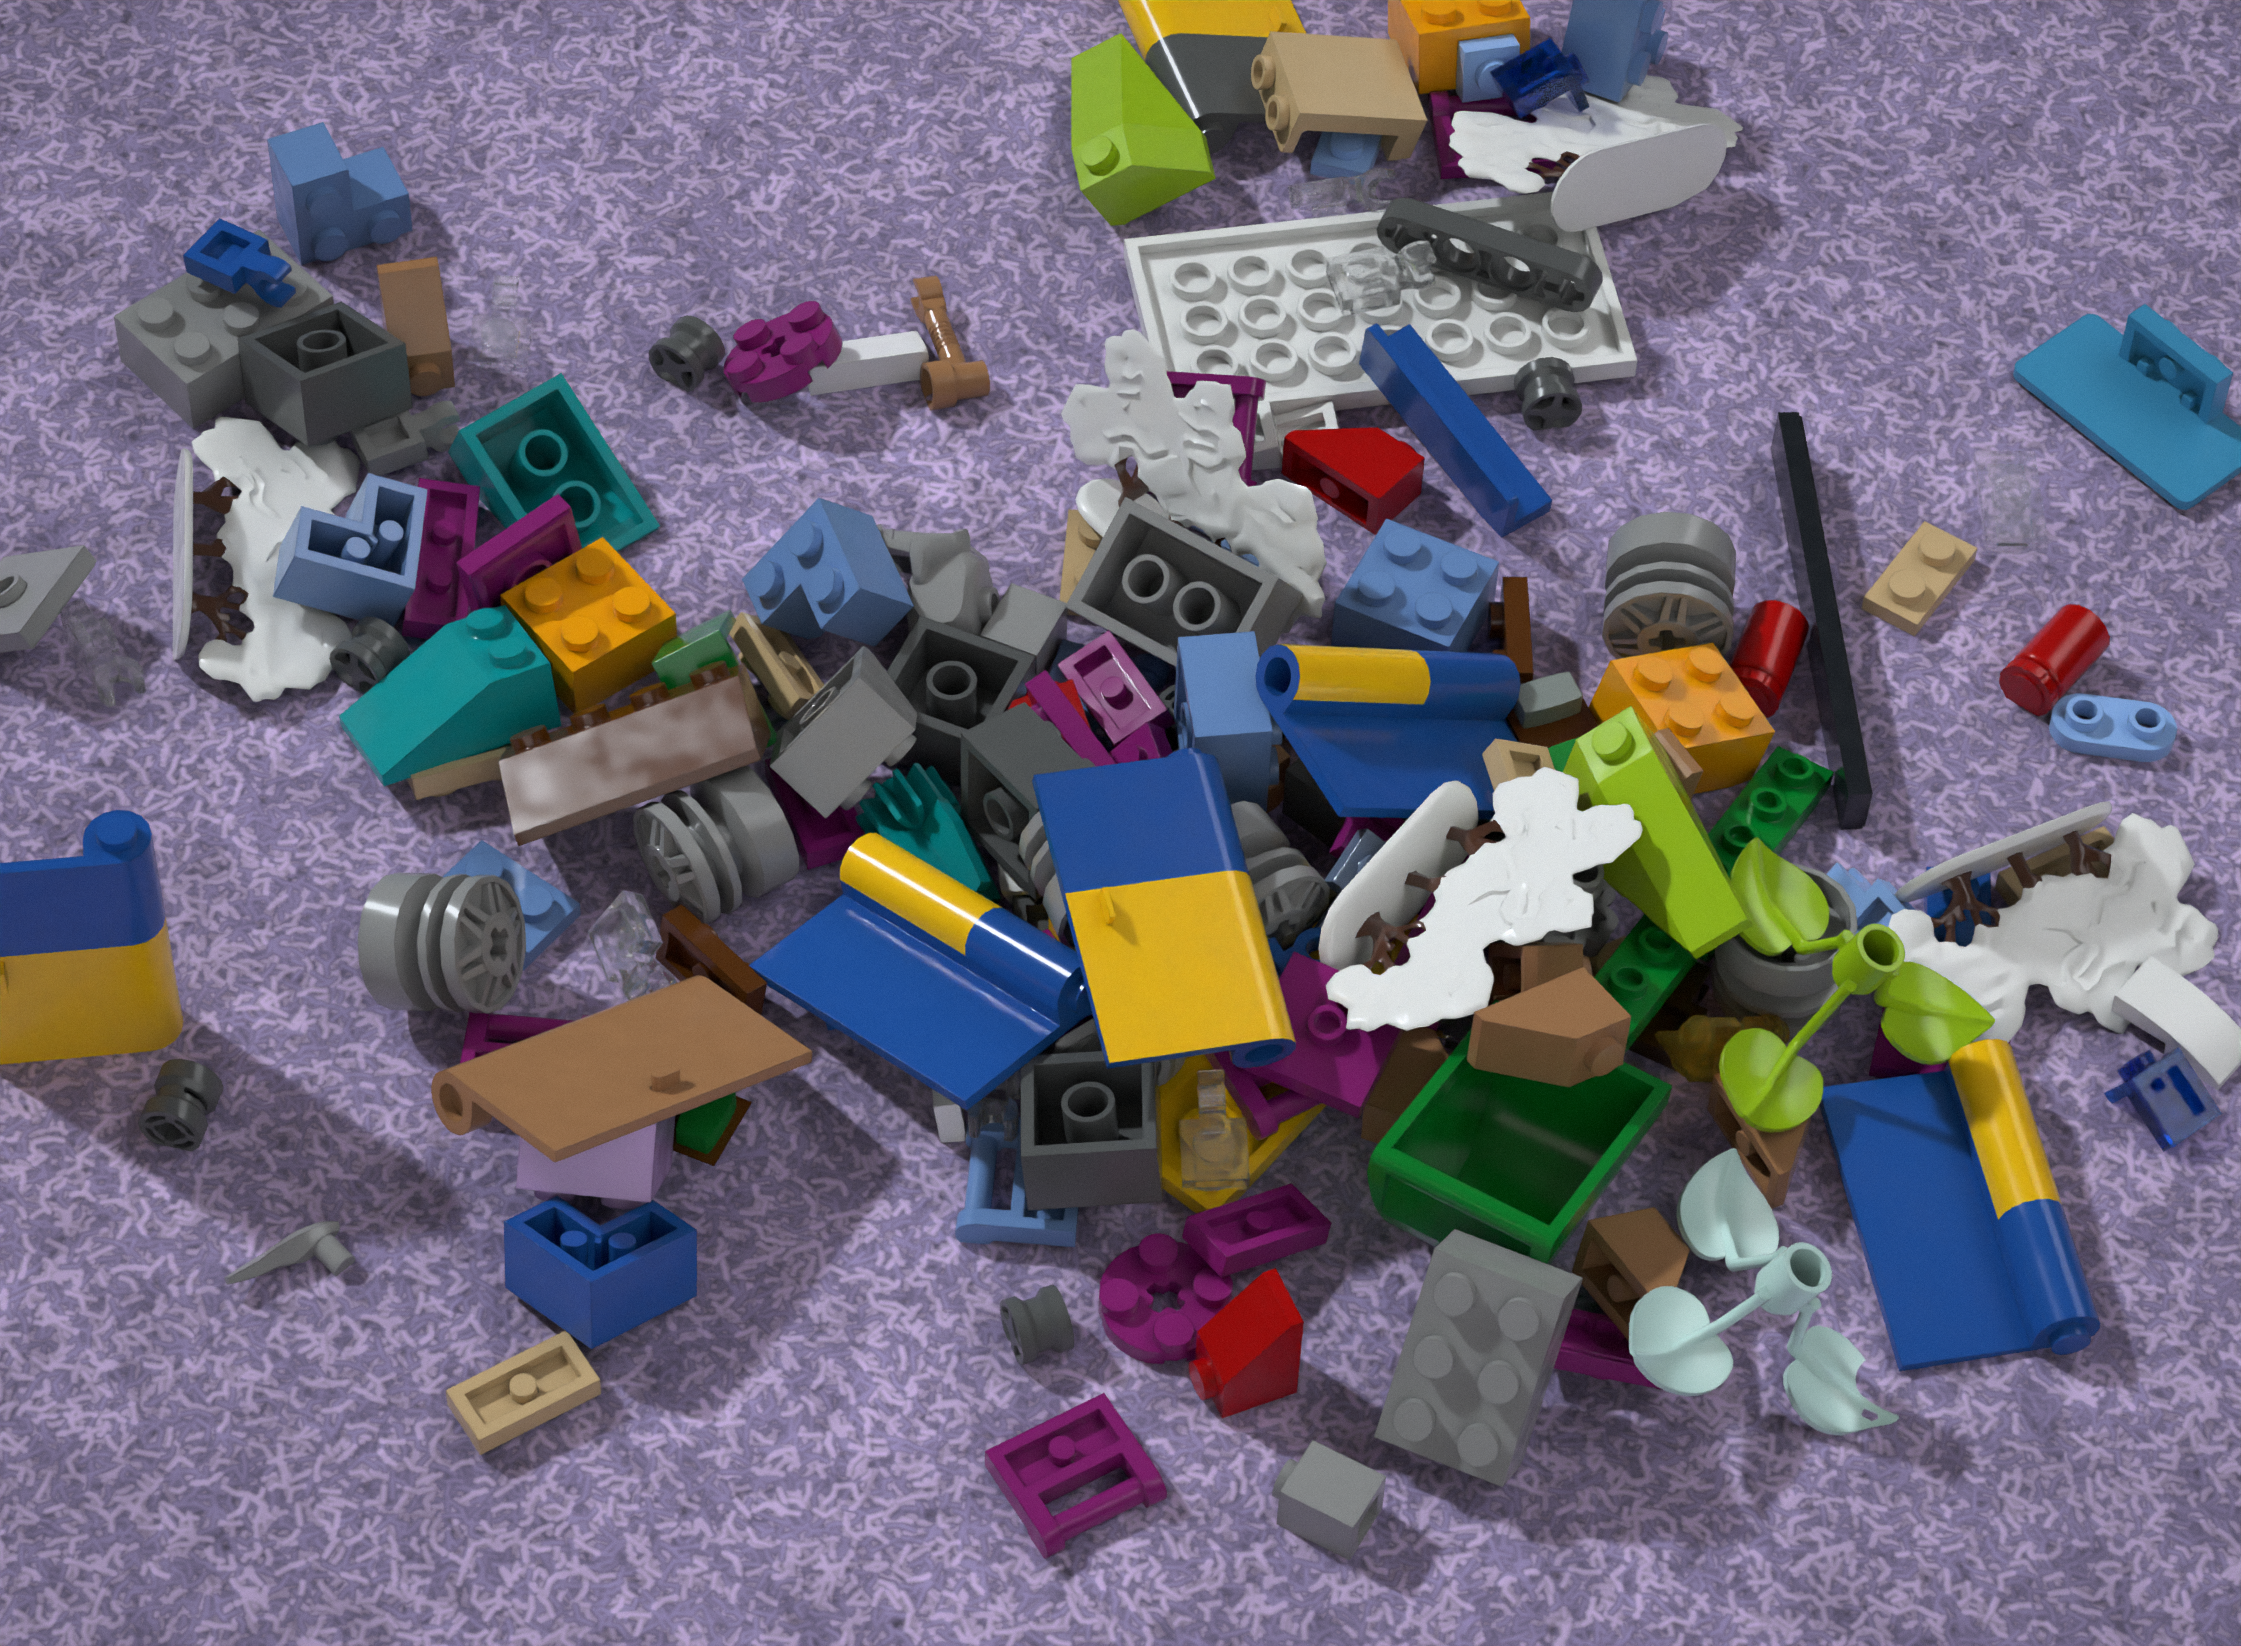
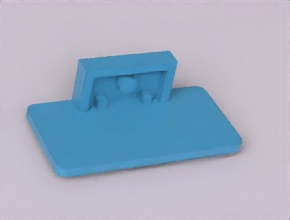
M2146 304L2128 315L2124 335L2100 316L2086 314L2025 355L2015 364L2013 377L2017 382L2178 509L2187 510L2192 508L2241 473V427L2223 413L2233 372L2216 356L2209 354L2179 331L2176 325L2165 320Z

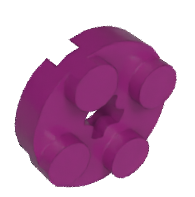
M807 301L799 304L789 313L765 322L763 319H754L739 327L733 335L737 345L727 356L723 370L734 393L739 398H741L742 392H746L751 402L762 403L777 400L793 394L813 382L808 371L816 367L822 360L828 369L836 361L842 350V338L831 317L823 312L820 304L816 301Z
M1155 1233L1148 1235L1141 1240L1139 1246L1129 1248L1117 1256L1102 1275L1098 1309L1102 1319V1326L1109 1340L1118 1349L1137 1360L1152 1364H1164L1165 1360L1178 1361L1187 1358L1186 1362L1193 1360L1196 1355L1197 1331L1232 1301L1233 1280L1230 1275L1221 1278L1189 1244L1176 1242L1175 1239L1166 1234ZM1168 1291L1177 1294V1303L1182 1307L1178 1311L1166 1307L1159 1313L1152 1309L1154 1304L1152 1294L1156 1292L1165 1294Z

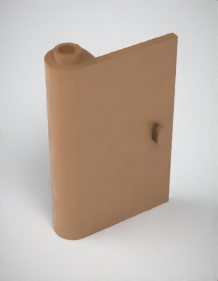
M696 975L439 1071L433 1077L431 1094L436 1113L450 1132L456 1135L467 1134L487 1126L491 1122L492 1117H494L556 1163L812 1062V1050L708 978Z

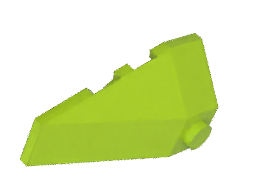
M1122 33L1071 58V150L1080 191L1110 226L1125 225L1216 179L1206 136Z
M1632 706L1626 708L1576 739L1563 773L1579 779L1577 810L1585 811L1593 806L1621 805L1625 803L1631 806L1634 811V820L1640 821L1643 829L1640 838L1620 854L1614 862L1602 864L1604 868L1603 879L1623 898L1625 897L1633 903L1650 921L1695 959L1751 927L1752 923L1664 746Z

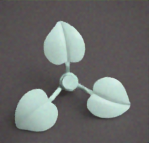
M1729 1149L1709 1160L1692 1175L1679 1196L1676 1213L1679 1230L1690 1250L1701 1259L1716 1261L1725 1258L1726 1266L1732 1272L1762 1268L1756 1277L1755 1294L1719 1319L1710 1323L1704 1305L1688 1291L1674 1286H1661L1651 1290L1635 1304L1630 1316L1629 1353L1633 1356L1636 1367L1650 1382L1667 1392L1682 1396L1707 1394L1719 1387L1728 1378L1733 1368L1732 1354L1717 1334L1723 1332L1760 1306L1765 1311L1775 1315H1792L1799 1310L1800 1312L1787 1343L1788 1352L1796 1360L1785 1369L1783 1385L1793 1409L1800 1418L1817 1431L1840 1436L1896 1422L1899 1419L1897 1414L1880 1408L1863 1397L1858 1391L1856 1373L1861 1364L1866 1361L1859 1350L1846 1337L1831 1328L1817 1325L1807 1330L1812 1314L1821 1307V1302L1816 1297L1827 1289L1831 1283L1832 1270L1826 1256L1817 1247L1804 1242L1795 1243L1789 1248L1781 1246L1777 1250L1779 1229L1776 1218L1766 1198L1747 1174L1737 1149ZM1866 1409L1876 1413L1878 1419L1871 1421L1863 1417V1410Z

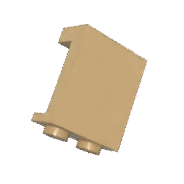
M1270 31L1261 54L1256 55L1251 67L1252 85L1259 91L1266 111L1267 127L1273 130L1280 152L1293 153L1304 131L1382 135L1381 146L1387 161L1411 157L1428 120L1397 40Z

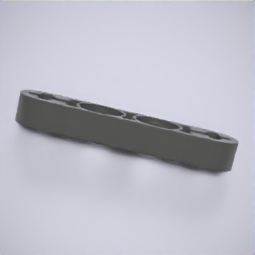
M1404 197L1392 201L1377 226V235L1381 243L1388 250L1399 256L1565 311L1581 312L1588 309L1603 282L1602 272L1598 265L1584 255L1415 199ZM1455 238L1467 243L1474 250V253L1464 252L1456 248L1449 239ZM1504 257H1514L1528 266L1530 271H1521L1511 266Z

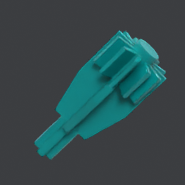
M914 763L907 777L903 776L897 768L892 771L893 777L887 779L882 784L876 781L872 785L876 791L874 798L861 799L859 805L864 813L855 816L857 823L865 834L878 833L995 904L999 903L1001 897L980 850L970 837L963 820L960 818L961 806L933 766L924 771L919 763Z

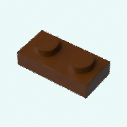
M1502 577L1500 602H1489L1488 638L1500 639V650H1492L1491 653L1508 656L1515 663L1520 676V685L1533 681L1534 675L1528 578Z
M682 904L663 914L655 959L679 981L696 975L704 976L762 1015L767 982L749 966L750 963L744 962L719 939L711 926L702 923Z

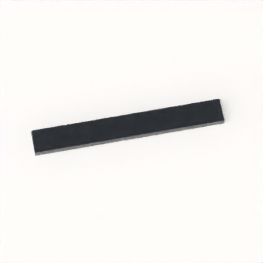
M1778 412L1771 454L1800 612L1806 617L1809 624L1806 645L1829 770L1834 772L1832 787L1840 830L1862 829L1866 824L1873 792L1803 419L1799 412Z

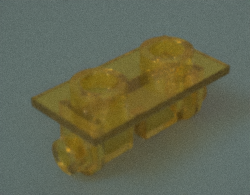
M1774 1014L1744 1017L1740 1023L1736 1017L1695 1015L1683 1023L1679 1031H1657L1655 1037L1670 1056L1675 1070L1685 1077L1688 1082H1712L1713 1076L1720 1073L1719 1061L1722 1050L1735 1034L1745 1029L1762 1028L1777 1035L1786 1045L1790 1037V1030L1788 1025Z

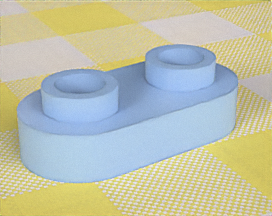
M2075 693L2064 696L2054 705L2049 722V731L2054 741L2070 752L2139 762H2154L2164 758L2172 750L2177 734V725L2173 716L2165 708L2151 702ZM2077 716H2085V717H2087V718H2089V719H2088V720H2086V719H2081V718H2079V717H2077ZM2140 724H2146L2151 726L2152 728H2146L2141 726Z

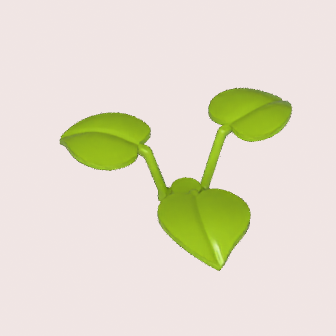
M1758 837L1751 840L1743 849L1730 874L1731 883L1752 923L1751 927L1739 933L1740 936L1758 952L1768 956L1779 955L1790 945L1800 955H1809L1834 949L1839 950L1832 962V976L1839 988L1797 1033L1787 1047L1777 1035L1762 1028L1741 1030L1724 1046L1719 1061L1721 1081L1735 1112L1740 1118L1745 1120L1747 1125L1764 1132H1783L1799 1126L1816 1111L1823 1095V1077L1813 1063L1798 1056L1797 1053L1850 994L1866 995L1875 990L1873 998L1875 1003L1885 1007L1881 1017V1027L1886 1038L1901 1054L1921 1064L1935 1065L1948 1061L1954 1052L1970 1044L1993 1026L1995 1018L1960 987L1926 966L1914 962H1904L1905 949L1900 937L1885 925H1866L1855 936L1850 930L1846 929L1836 937L1818 940L1827 929L1830 913L1827 900L1818 885L1796 865L1772 852Z

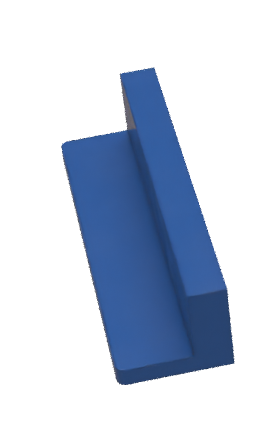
M1377 323L1365 329L1359 365L1480 516L1501 538L1550 512L1553 500L1410 324L1389 336Z

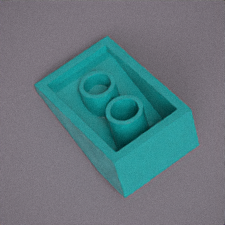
M562 373L460 429L448 450V454L468 485L480 486L479 499L505 529L557 494L572 509L582 548L603 537L619 552L655 532L660 527Z
M505 605L496 608L478 609L470 613L466 618L443 626L339 716L343 730L384 787L411 778L412 774L510 744L509 739L512 736L529 728L545 725L548 731L562 726L550 662Z

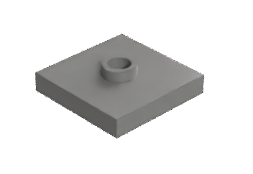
M84 545L6 556L1 559L0 653L34 649L95 566L96 559Z

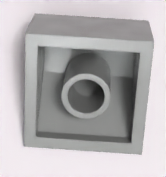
M863 646L776 733L777 740L773 746L770 767L826 819L839 805L847 811L865 795L872 785V782L867 777L883 761L891 767L911 749L917 740L912 735L916 729L917 712L874 654L867 647Z

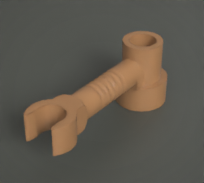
M936 275L914 278L913 282L918 292V297H912L910 300L917 317H919L921 323L926 325L940 359L939 361L922 363L920 368V386L925 399L933 393L932 401L926 399L929 409L937 410L955 407L957 400L988 396L990 392V379L987 366L983 360L966 362L946 313V302L939 278Z

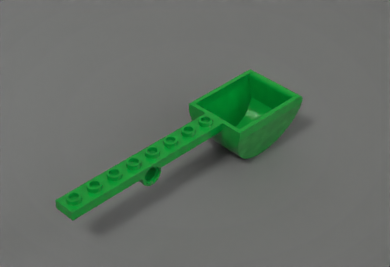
M1777 746L1708 833L1729 878L1739 855L1746 845L1756 837L1779 856L1829 789L1834 775L1833 771L1810 761L1802 755L1792 753ZM1645 914L1594 977L1631 1015L1625 1053L1698 960L1650 921ZM1715 948L1698 959L1704 962L1711 961L1714 957ZM1495 999L1492 1004L1499 1002V1000ZM1470 1030L1375 1147L1367 1169L1368 1184L1374 1206L1386 1222L1434 1247H1437L1456 1229L1550 1265L1665 1109L1672 1085L1626 1062H1623V1065L1616 1067L1606 1075L1594 1076L1571 1087L1475 1069L1467 1061L1471 1036Z

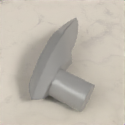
M322 1221L293 1232L268 1251L247 1262L224 1278L227 1285L242 1282L278 1268L303 1263L310 1260L313 1256H316L335 1276H338L355 1262V1257L335 1238L340 1230L339 1221Z

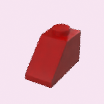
M1378 427L1292 430L1284 437L1281 474L1298 485L1307 487L1313 495L1376 535L1386 518L1393 520L1421 494L1425 458L1418 454L1408 443L1398 441Z
M1276 1268L1259 1275L1197 1331L1195 1360L1189 1362L1191 1381L1202 1401L1212 1398L1221 1418L1297 1393L1304 1321Z

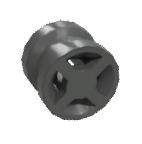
M688 315L680 317L670 329L669 338L659 339L649 350V361L656 374L660 378L678 385L687 392L693 391L704 378V370L714 369L725 356V347L715 330L705 321Z
M1554 357L1539 358L1528 362L1515 375V391L1519 400L1523 402L1521 408L1522 416L1527 427L1533 431L1551 429V427H1569L1581 415V399L1577 390L1573 388L1575 378L1569 363Z
M365 616L353 627L352 639L339 643L331 651L329 659L336 675L344 683L366 693L410 656V651L404 638L394 627L376 617Z
M1052 1284L1040 1288L1035 1297L1027 1300H1021L1016 1296L1001 1300L1000 1315L1007 1339L1011 1342V1348L1018 1364L1024 1365L1034 1362L1038 1354L1043 1351L1052 1349L1060 1354L1074 1348V1333L1070 1316L1063 1297L1055 1285Z

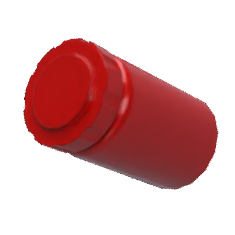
M1764 600L1754 605L1729 662V666L1765 718L1773 716L1776 710L1779 709L1809 632V624L1806 617L1797 608L1777 600Z
M2068 604L2061 607L2015 656L2014 660L2009 662L2001 671L1999 684L2006 698L2036 716L2047 714L2057 701L2071 689L2107 650L2110 645V636L2106 626L2096 614L2083 606Z

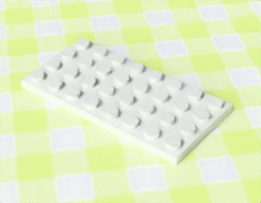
M1553 192L1433 206L1590 258L1601 270L1603 282L1591 306L1585 311H1565L1391 252L1381 243L1377 235V226L1386 210L1124 239V259L1142 334L1158 354L1165 359L1166 371L1249 376L1264 379L1266 381L1265 399L1258 401V404L1269 401L1274 416L1330 400L1333 401L1336 411L1389 405L1390 402L1359 365L1365 329L1375 323L1379 324L1387 336L1410 324L1467 395L1515 390L1514 378L1519 369L1528 362L1539 358L1554 357L1569 363L1575 378L1574 383L1634 377L1637 367V357L1597 227L1582 231L1565 232L1556 226L1551 214ZM1455 238L1449 239L1456 248L1464 252L1474 253V250L1467 243ZM1504 257L1511 266L1521 271H1530L1528 266L1514 257Z

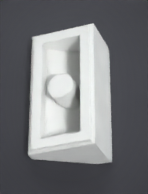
M917 331L842 341V350L836 361L828 369L822 360L816 367L808 371L813 382L808 384L810 395H818L920 380L922 363L929 362L927 347Z

